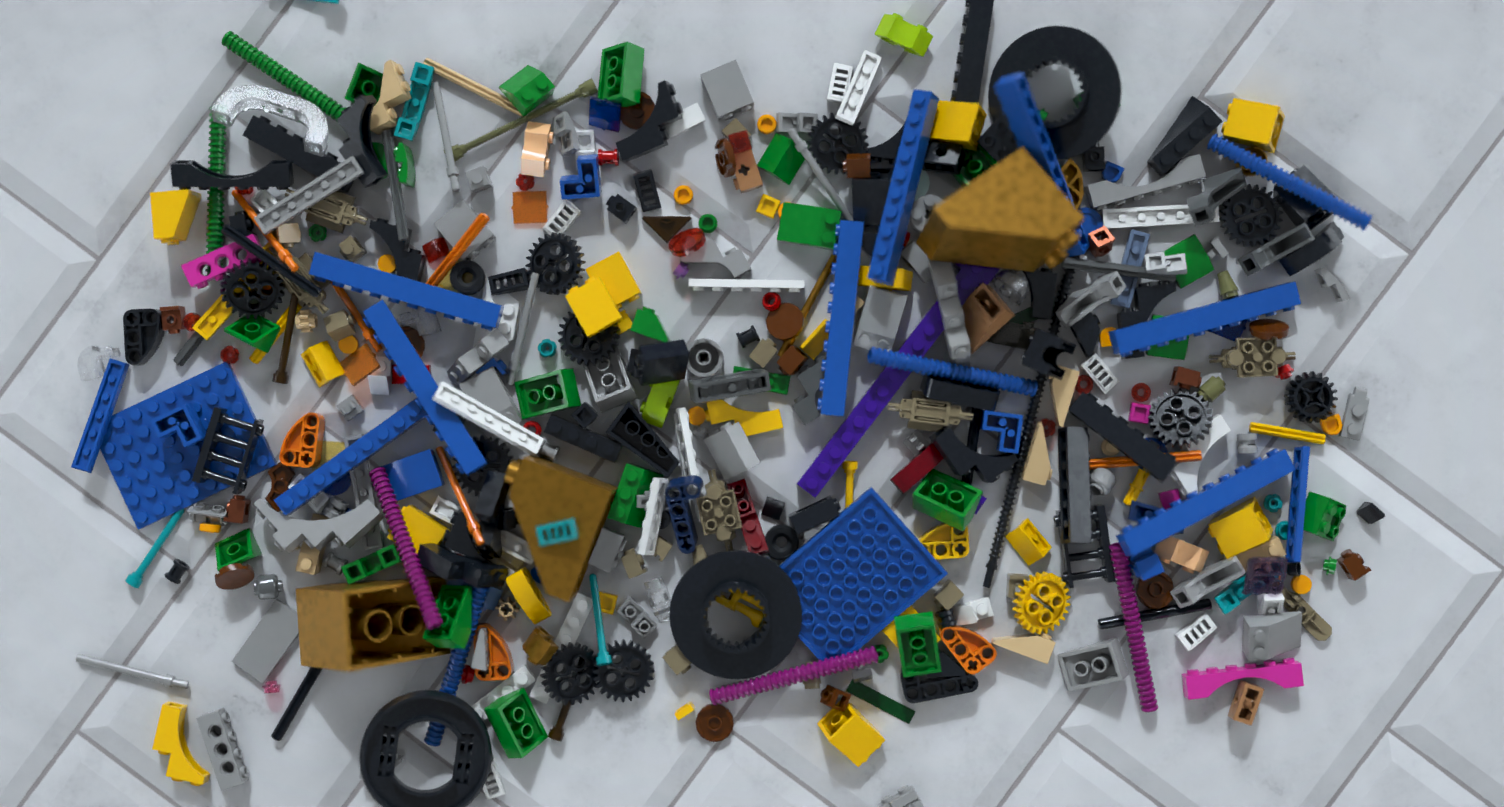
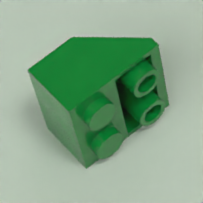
M1309 491L1305 504L1303 531L1334 542L1335 537L1339 533L1341 520L1345 517L1347 505Z

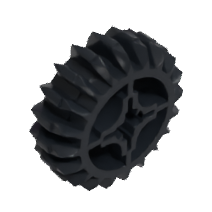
M1310 371L1308 375L1307 372H1303L1302 377L1300 375L1295 376L1296 381H1289L1292 387L1285 388L1290 392L1284 395L1285 398H1289L1285 405H1291L1288 412H1294L1293 417H1299L1300 422L1306 420L1307 423H1312L1314 420L1315 423H1318L1320 418L1325 420L1327 419L1326 414L1331 415L1333 413L1330 408L1337 407L1332 403L1338 400V397H1333L1337 390H1331L1334 383L1330 382L1327 384L1329 377L1322 378V373L1316 375L1314 371ZM1310 381L1317 383L1316 387H1312L1310 390L1302 387V385ZM1322 391L1324 392V402L1321 399ZM1298 393H1299L1300 396H1301V402H1300V403H1298V400H1297V395H1298ZM1309 394H1313V395H1312L1313 401H1309V400H1310V396H1308ZM1311 405L1320 408L1314 413L1304 411Z

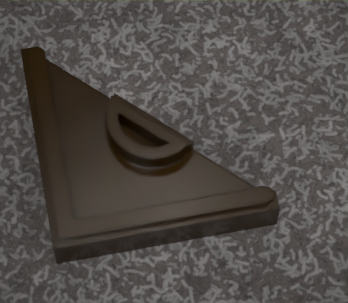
M690 216L642 217L666 243L692 219Z

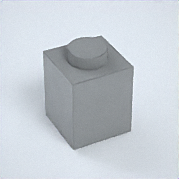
M484 166L465 172L470 188L474 193L493 187L488 171Z

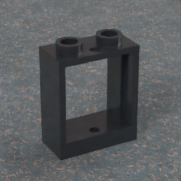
M828 496L789 514V518L798 535L839 516L838 511L841 508L836 498L832 499L831 496Z

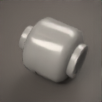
M1096 468L1091 474V493L1096 496L1109 494L1116 483L1113 472L1108 468Z

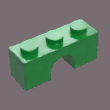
M395 543L342 566L341 568L348 584L401 562L402 557L399 556L400 552L397 551L398 547L395 546Z

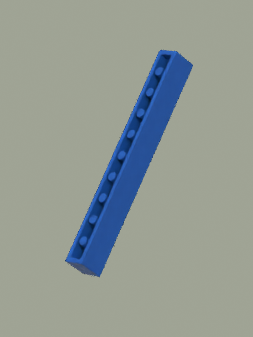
M1020 72L1001 77L994 85L995 92L1000 98L1003 112L1008 118L1009 127L1015 136L1018 149L1023 147L1074 205L1024 73ZM1082 223L1076 230L1081 238L1073 247L1067 250L1068 257L1084 255L1090 246Z
M913 90L867 276L868 279L875 283L894 285L939 98L932 91Z
M841 220L840 224H836L835 236H839L838 244L834 243L833 255H837L836 263H832L831 274L835 275L834 282H830L829 294H833L832 302H828L827 313H831L830 321H826L825 332L829 333L828 340H824L823 352H827L826 360L822 359L821 371H825L824 379H820L819 390L823 391L822 398H818L817 410H821V414L844 417L864 222Z
M318 252L314 253L309 274L314 276V280L325 283L327 279L333 281L332 285L344 288V285L352 286L351 290L362 293L363 290L369 291V296L379 299L383 295L389 297L388 301L397 304L400 301L407 302V307L417 310L418 306L426 308L425 312L435 315L437 311L442 312L445 318L455 320V317L463 319L462 323L474 325V322L480 323L481 328L490 331L493 328L499 327L504 306Z
M1296 281L1287 282L1116 329L1108 333L1113 353L1121 354V357L1132 355L1133 350L1139 349V352L1150 350L1151 345L1157 344L1158 347L1168 345L1169 340L1175 339L1176 342L1186 340L1187 335L1201 336L1205 334V330L1219 331L1223 329V325L1237 326L1241 324V320L1255 321L1259 319V315L1265 314V317L1277 314V310L1283 309V312L1295 309V305L1301 304Z
M384 300L364 310L363 313L366 316L363 318L368 328L373 327L376 333L373 336L378 344H384L386 349L383 352L389 361L393 359L396 363L394 369L399 377L403 375L407 380L404 385L410 393L414 391L417 396L414 399L420 409L424 407L428 413L425 415V418L430 425L435 424L438 429L435 432L441 442L445 440L448 447L445 449L450 457L453 458L455 456L459 463L456 466L461 474L466 473L467 476H470L486 466L488 463L456 413L432 400L438 385Z
M415 400L411 401L274 499V501L285 516L291 515L364 461L424 420L425 415L428 413L424 407L420 409Z
M1275 448L1266 453V457L1261 458L1260 456L1251 460V465L1247 467L1242 465L1234 469V474L1229 475L1228 473L1219 477V482L1215 484L1210 482L1202 486V491L1198 493L1196 490L1186 495V499L1182 501L1178 499L1171 502V507L1167 509L1163 507L1154 511V516L1150 518L1145 516L1137 520V525L1133 527L1128 525L1120 529L1121 533L1116 535V538L1126 557L1140 553L1295 471L1296 469L1286 449L1278 451Z

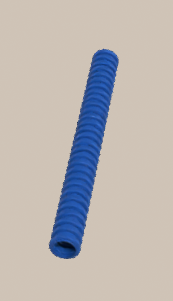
M1214 134L1207 144L1208 150L1212 149V152H1218V155L1222 154L1223 158L1228 157L1229 161L1233 160L1235 164L1239 163L1240 167L1245 166L1246 170L1249 168L1250 172L1262 175L1261 178L1266 177L1267 181L1271 180L1273 184L1277 183L1278 187L1283 186L1284 190L1288 189L1290 193L1294 192V195H1300L1301 199L1303 197L1306 198L1305 201L1309 200L1311 204H1317L1316 207L1321 206L1322 210L1326 209L1328 213L1332 212L1333 216L1338 215L1339 219L1344 218L1345 222L1349 221L1351 225L1355 224L1356 228L1361 227L1362 231L1367 228L1372 220L1371 214L1369 216L1366 215L1367 212L1364 211L1363 213L1361 209H1355L1354 205L1352 207L1349 206L1350 203L1345 204L1344 200L1340 201L1338 197L1334 198L1333 194L1328 195L1327 191L1323 192L1321 188L1317 189L1315 185L1311 186L1310 182L1305 183L1304 179L1300 180V177H1294L1293 173L1291 175L1288 174L1289 171L1284 172L1283 168L1279 169L1277 165L1273 166L1272 162L1267 163L1266 159L1262 160L1260 156L1256 157V154H1250L1249 150L1246 152L1245 148L1241 149L1239 145L1235 146L1233 142L1229 143L1228 139L1223 140V137H1218V134Z
M874 346L870 348L868 353L869 364L874 362L875 365L891 366L894 369L897 367L899 370L903 368L904 371L926 373L928 376L932 374L933 377H936L938 375V378L955 379L957 382L961 380L962 383L967 382V384L972 382L973 385L989 386L992 389L995 387L996 390L1001 388L1002 391L1018 392V394L1026 396L1029 394L1031 397L1036 394L1038 388L1037 381H1031L1029 378L1025 379L1022 377L1020 379L1019 376L1014 378V375L997 374L995 371L991 373L990 370L986 371L985 369L980 371L979 368L963 367L961 364L957 366L956 363L951 365L950 362L934 361L932 358L928 360L927 357L922 359V356L905 355L903 352L899 354L898 351L893 353L892 350L876 349Z
M489 587L472 588L471 633L465 649H453L451 651L452 655H450V660L448 661L449 666L446 667L447 671L444 674L446 677L443 678L442 688L439 691L456 696L455 691L458 690L459 680L462 678V669L465 668V663L467 662L466 658L468 657V652H470L469 647L472 646L471 641L474 639V630L477 629L476 625L479 623L478 619H480V614L482 613L481 608L484 607L483 602L486 601L485 597L488 594L486 591L489 590ZM429 722L430 726L427 728L428 732H426L424 742L430 746H440V740L443 738L442 735L446 726L436 722Z

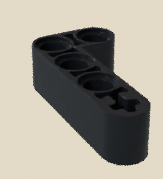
M926 373L920 386L923 395L928 398L987 411H995L1000 396V391L995 388L979 386L978 384L973 385L972 383L967 384V382L962 383L961 381L957 382L955 379H944V377L938 378V375L936 377H933L932 374L928 376Z
M902 667L899 671L903 694L909 703H919L970 693L978 688L977 678L974 674H969L968 672H965V676H948L919 681L918 675L906 679L903 677ZM968 678H970L973 681L971 682V686H967L966 684ZM957 680H960V682L963 683L960 684L962 688H960ZM949 681L955 683V687L952 690L945 689V685ZM930 685L936 686V691L933 694L926 692L927 687ZM910 689L917 690V695L913 698L907 696Z

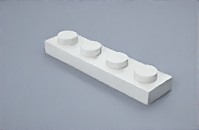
M864 50L836 114V119L853 126L882 57Z
M653 478L650 484V496L646 504V516L642 523L643 531L638 543V554L654 555L665 503V490L669 479Z
M525 664L471 707L474 708L484 721L488 718L484 711L488 705L513 691L527 688L537 678Z

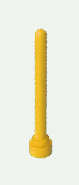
M858 461L842 462V469L846 473L845 509L853 503L854 473L858 469Z

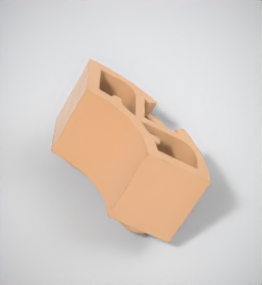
M528 121L521 156V175L544 177L545 171L550 169L548 154L550 143L553 144L554 140L551 124Z
M1170 536L1158 542L1154 552L1160 556V561L1170 564V561L1183 566L1182 570L1193 574L1194 571H1202L1210 551Z

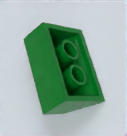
M627 41L602 49L597 97L598 105L629 107L640 103L644 48Z
M629 462L626 463L607 518L642 528L646 511H644V508L636 507L637 495H644V491H650V484L653 478H663L664 475Z
M932 469L914 491L912 508L960 531H964L973 519L983 491Z
M524 688L496 699L484 709L508 759L525 757L548 738Z

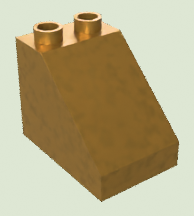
M1022 147L934 207L916 244L933 261L1034 272L1043 264L1053 269L1068 257L1067 250L1080 240L1081 237L1077 234L1076 230L1084 220V217Z
M531 455L525 456L522 459L518 458L517 461L512 460L506 472L504 482L512 485L509 496L546 594L569 603L580 589L589 566V559L604 527L618 487L537 455L534 457ZM575 518L579 538L540 546L536 531L537 526ZM566 524L565 527L568 536L571 535L569 529V524ZM557 526L560 537H563L561 526ZM552 527L550 528L552 539H555L556 536L554 528ZM543 529L542 531L544 540L547 541V532L546 529Z
M427 577L428 586L431 588L430 591L433 593L432 597L435 598L434 602L436 603L442 585H446L445 579L442 577ZM408 578L362 581L351 584L334 583L296 588L301 666L350 672L450 654V648L436 647L422 638L427 623H424L423 612H420L419 601L415 599L417 596L413 594L414 590H412V585L409 583L410 579Z

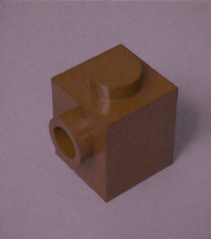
M870 153L847 154L846 160H843V172H847V178L871 177Z
M791 345L776 363L780 366L779 370L785 375H795L809 357L796 345Z

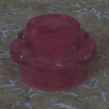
M266 681V685L262 686L264 693L280 692L279 686L281 684H277V681Z

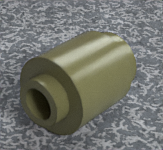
M1212 376L1198 388L1197 396L1203 395V402H1213L1226 390L1224 387L1226 384L1219 376L1216 378Z

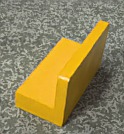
M826 318L799 347L812 360L823 350L824 340H828L829 333L825 332L826 321H828Z
M328 341L311 346L301 354L319 388L329 383L332 379L345 374Z
M1028 518L1023 520L1016 529L1009 532L1005 537L1027 565H1031L1043 558L1052 548Z

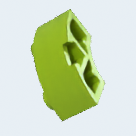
M896 13L892 15L884 14L875 32L876 36L889 44L899 45L904 51L924 57L933 38V35L927 32L928 28L920 24L917 26L904 21L901 15Z
M680 380L649 385V387H652L647 402L643 401L639 411L642 413V418L648 424L659 428L663 427Z

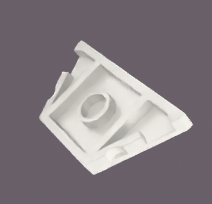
M485 278L481 300L504 306L498 329L508 342L513 341L521 302L508 293L492 296L489 280ZM477 323L473 348L481 339L497 328H493L490 331L481 328V324Z

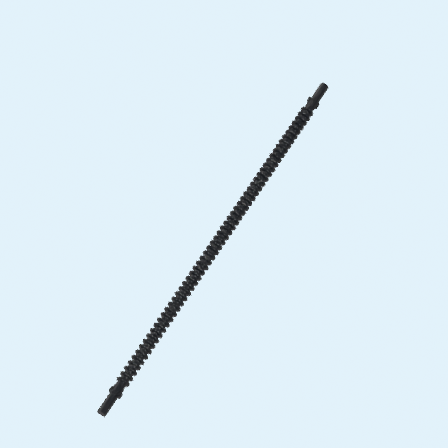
M1078 255V256H1072V257H1070V258H1078V259H1079L1080 255ZM1064 269L1065 274L1062 275L1064 279L1061 280L1063 284L1059 286L1061 290L1058 291L1060 295L1057 296L1058 301L1055 302L1057 304L1054 307L1056 309L1055 312L1065 302L1067 295H1070L1068 290H1071L1070 284H1073L1071 282V279H1074L1072 275L1076 273L1073 269ZM1053 312L1054 317L1051 318L1053 322L1050 323L1051 328H1048L1050 334L1057 336V333L1060 332L1058 328L1061 327V321L1056 313ZM1038 371V376L1035 377L1038 383L1037 392L1030 398L1031 403L1028 404L1030 408L1027 409L1029 412L1025 415L1027 419L1024 420L1026 424L1023 425L1024 430L1021 431L1023 435L1020 437L1021 441L1017 454L1018 461L1014 463L1015 466L1011 469L1013 473H1010L1011 479H1008L1010 484H1007L1009 488L1006 489L1007 495H1004L1006 499L1003 500L1004 505L1001 506L1003 508L1000 511L1002 515L998 517L1000 519V522H997L999 526L996 527L997 532L994 533L996 537L993 538L995 541L991 544L993 548H990L992 553L989 554L990 559L986 563L987 571L983 587L990 588L994 571L998 567L997 559H1000L998 555L1002 553L1000 548H1003L1001 543L1004 542L1003 537H1006L1004 532H1007L1006 526H1009L1007 524V521H1010L1008 517L1012 515L1010 510H1013L1011 506L1014 505L1013 499H1016L1014 495L1017 494L1016 489L1019 488L1017 486L1020 483L1018 479L1021 478L1020 473L1023 472L1021 468L1024 467L1023 462L1026 461L1024 457L1027 456L1025 453L1029 450L1027 446H1030L1028 441L1031 440L1030 435H1033L1031 430H1034L1033 424H1036L1034 422V419H1037L1035 415L1039 413L1037 408H1040L1038 404L1041 403L1040 397H1043L1041 392H1044L1043 387L1046 386L1044 381H1047L1045 377L1048 375Z

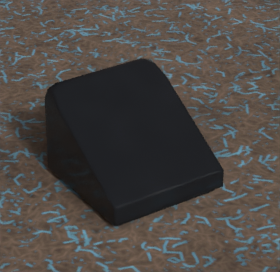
M767 496L761 515L779 520L785 502Z
M1364 502L1356 511L1368 524H1372L1385 517V514L1371 502Z

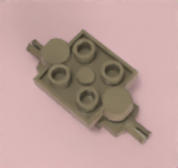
M290 189L286 190V192H289L291 194L295 192ZM335 191L305 210V212H308L305 220L342 234L346 225L352 226L357 222L365 226L367 223L360 219L368 221V218L358 215V208L353 207L355 197L339 191Z
M273 246L269 247V250L274 254V256L280 260V258L278 257V253L273 248ZM305 252L299 258L292 255V259L299 267L296 272L322 290L317 298L313 297L277 271L278 277L283 279L282 283L285 284V288L290 294L294 293L298 297V303L301 307L305 305L309 308L316 306L322 314H325L329 309L323 303L326 299V293L323 289L332 283L331 280L326 279L325 283L314 280V276L309 274L313 258Z
M1272 337V340L1235 339L1236 347L1222 349L1221 355H1209V359L1216 358V360H1209V363H1221L1223 368L1237 370V377L1278 376V366H1283L1285 360H1295L1296 356L1288 357V355L1296 354L1295 352H1285L1282 347H1277L1276 337Z
M912 390L911 399L902 398L900 404L888 402V406H895V408L888 407L887 410L899 411L900 418H908L907 428L937 432L943 426H948L949 424L958 425L961 420H973V418L965 417H973V413L962 412L961 406L928 398L923 395L922 391Z
M716 469L708 470L710 482L705 485L706 495L696 498L704 536L716 533L717 541L724 542L726 551H732L734 549L731 540L737 537L735 529L743 527L734 489L726 490L724 480L717 479Z

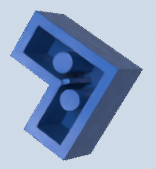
M598 154L579 155L577 158L578 175H566L560 178L562 200L600 197L601 195Z
M183 404L150 421L158 438H167L178 433L184 447H192L205 439L206 431L193 404Z
M982 410L980 429L999 432L996 451L1018 454L1023 415Z
M1151 547L1128 558L1130 561L1128 566L1131 567L1130 572H1132V576L1135 575L1136 578L1143 581L1165 571L1157 553L1153 552Z

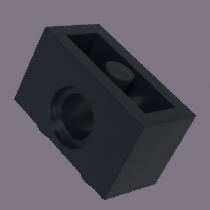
M937 140L929 141L922 170L960 175L965 159L963 146L943 143Z

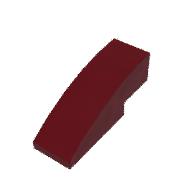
M931 442L895 474L890 481L904 494L944 458L933 442Z

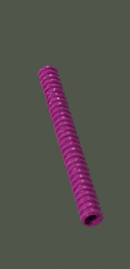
M384 467L374 468L369 472V476L371 477V482H374L373 487L377 493V498H380L379 503L381 508L384 509L383 514H386L385 519L387 524L390 525L389 530H392L391 535L394 536L395 546L398 547L397 551L400 552L399 556L402 557L401 562L404 563L403 567L406 568L405 572L408 574L407 578L410 579L409 583L412 585V590H414L413 594L417 596L415 598L416 601H419L418 606L421 607L420 612H423L424 623H427V629L437 628L443 624V620L440 619L441 614H438L439 609L436 608L437 603L434 602L435 598L432 597L433 593L430 591V586H428L427 577L423 575L422 564H419L420 559L417 558L418 554L415 553L416 548H413L414 543L411 542L412 538L409 537L410 532L407 531L408 527L405 526L406 522L403 521L404 517L401 515L402 511L399 510L400 506L397 504L398 501L395 499V494H393L394 490L391 488L392 485L389 483L390 480L387 478V473H385L386 469Z
M1119 542L1111 544L1109 549L1111 550L1110 555L1113 556L1111 561H1114L1112 566L1115 567L1113 571L1116 573L1117 590L1120 591L1118 596H1121L1119 601L1122 602L1120 606L1123 608L1125 630L1128 631L1126 636L1129 637L1127 641L1130 643L1128 646L1131 648L1130 654H1132L1133 671H1136L1134 676L1137 677L1135 681L1138 683L1136 687L1138 688V694H1140L1141 711L1153 712L1158 709V705L1156 704L1157 699L1154 693L1155 688L1152 687L1154 682H1152L1153 677L1150 676L1152 672L1149 670L1147 648L1144 647L1146 642L1143 641L1145 637L1142 635L1144 631L1141 630L1143 626L1140 624L1138 602L1135 601L1137 596L1134 595L1136 591L1133 589L1135 586L1132 583L1131 567L1128 566L1130 564V561L1127 560L1129 556L1126 557Z
M871 646L870 649L867 647L865 650L859 649V652L855 650L853 653L848 652L847 655H836V658L830 657L829 660L825 658L824 661H814L813 664L807 663L806 666L802 664L801 667L796 666L795 669L793 667L790 670L784 669V672L780 670L778 673L773 672L772 675L770 673L767 676L761 675V678L757 676L755 679L750 678L749 681L747 679L744 682L739 681L738 684L736 682L732 685L727 684V687L723 685L721 688L716 687L715 690L712 688L709 691L710 700L715 706L718 703L722 704L723 701L729 702V700L734 701L735 698H745L746 695L748 697L752 694L756 695L757 692H768L769 689L772 691L775 687L779 689L780 686H791L792 683L797 684L798 681L802 683L803 680H813L814 677L820 678L821 675L823 677L826 674L832 675V672L836 674L837 671L843 672L844 669L846 671L849 668L855 669V666L858 668L861 665L866 666V663H869V665L872 662L878 663L877 650L874 646Z

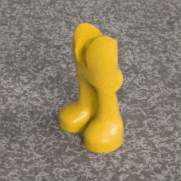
M729 589V592H731L729 598L724 595L720 597L716 595V602L734 612L736 610L750 618L751 624L754 627H759L764 613L738 602L740 599H743L762 610V606H759V600H754V594L748 596L747 591L741 593L740 589H737L736 592Z

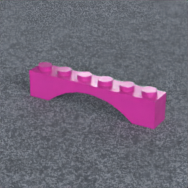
M1294 658L1282 659L1283 662L1275 663V660L1263 661L1264 664L1260 665L1250 662L1245 663L1243 667L1226 665L1225 669L1208 667L1206 671L1201 672L1198 669L1187 670V673L1182 674L1184 697L1188 700L1208 698L1223 684L1236 679L1250 677L1267 679L1283 688L1304 686L1302 665Z

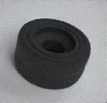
M463 260L456 263L451 269L450 283L460 294L474 295L483 288L485 273L476 262ZM466 272H470L473 275V280L470 283H465L462 280V276Z
M776 525L766 533L765 540L769 549L768 554L773 558L785 560L797 551L799 538L795 530L790 526ZM781 536L787 539V545L782 548L776 544L777 538Z

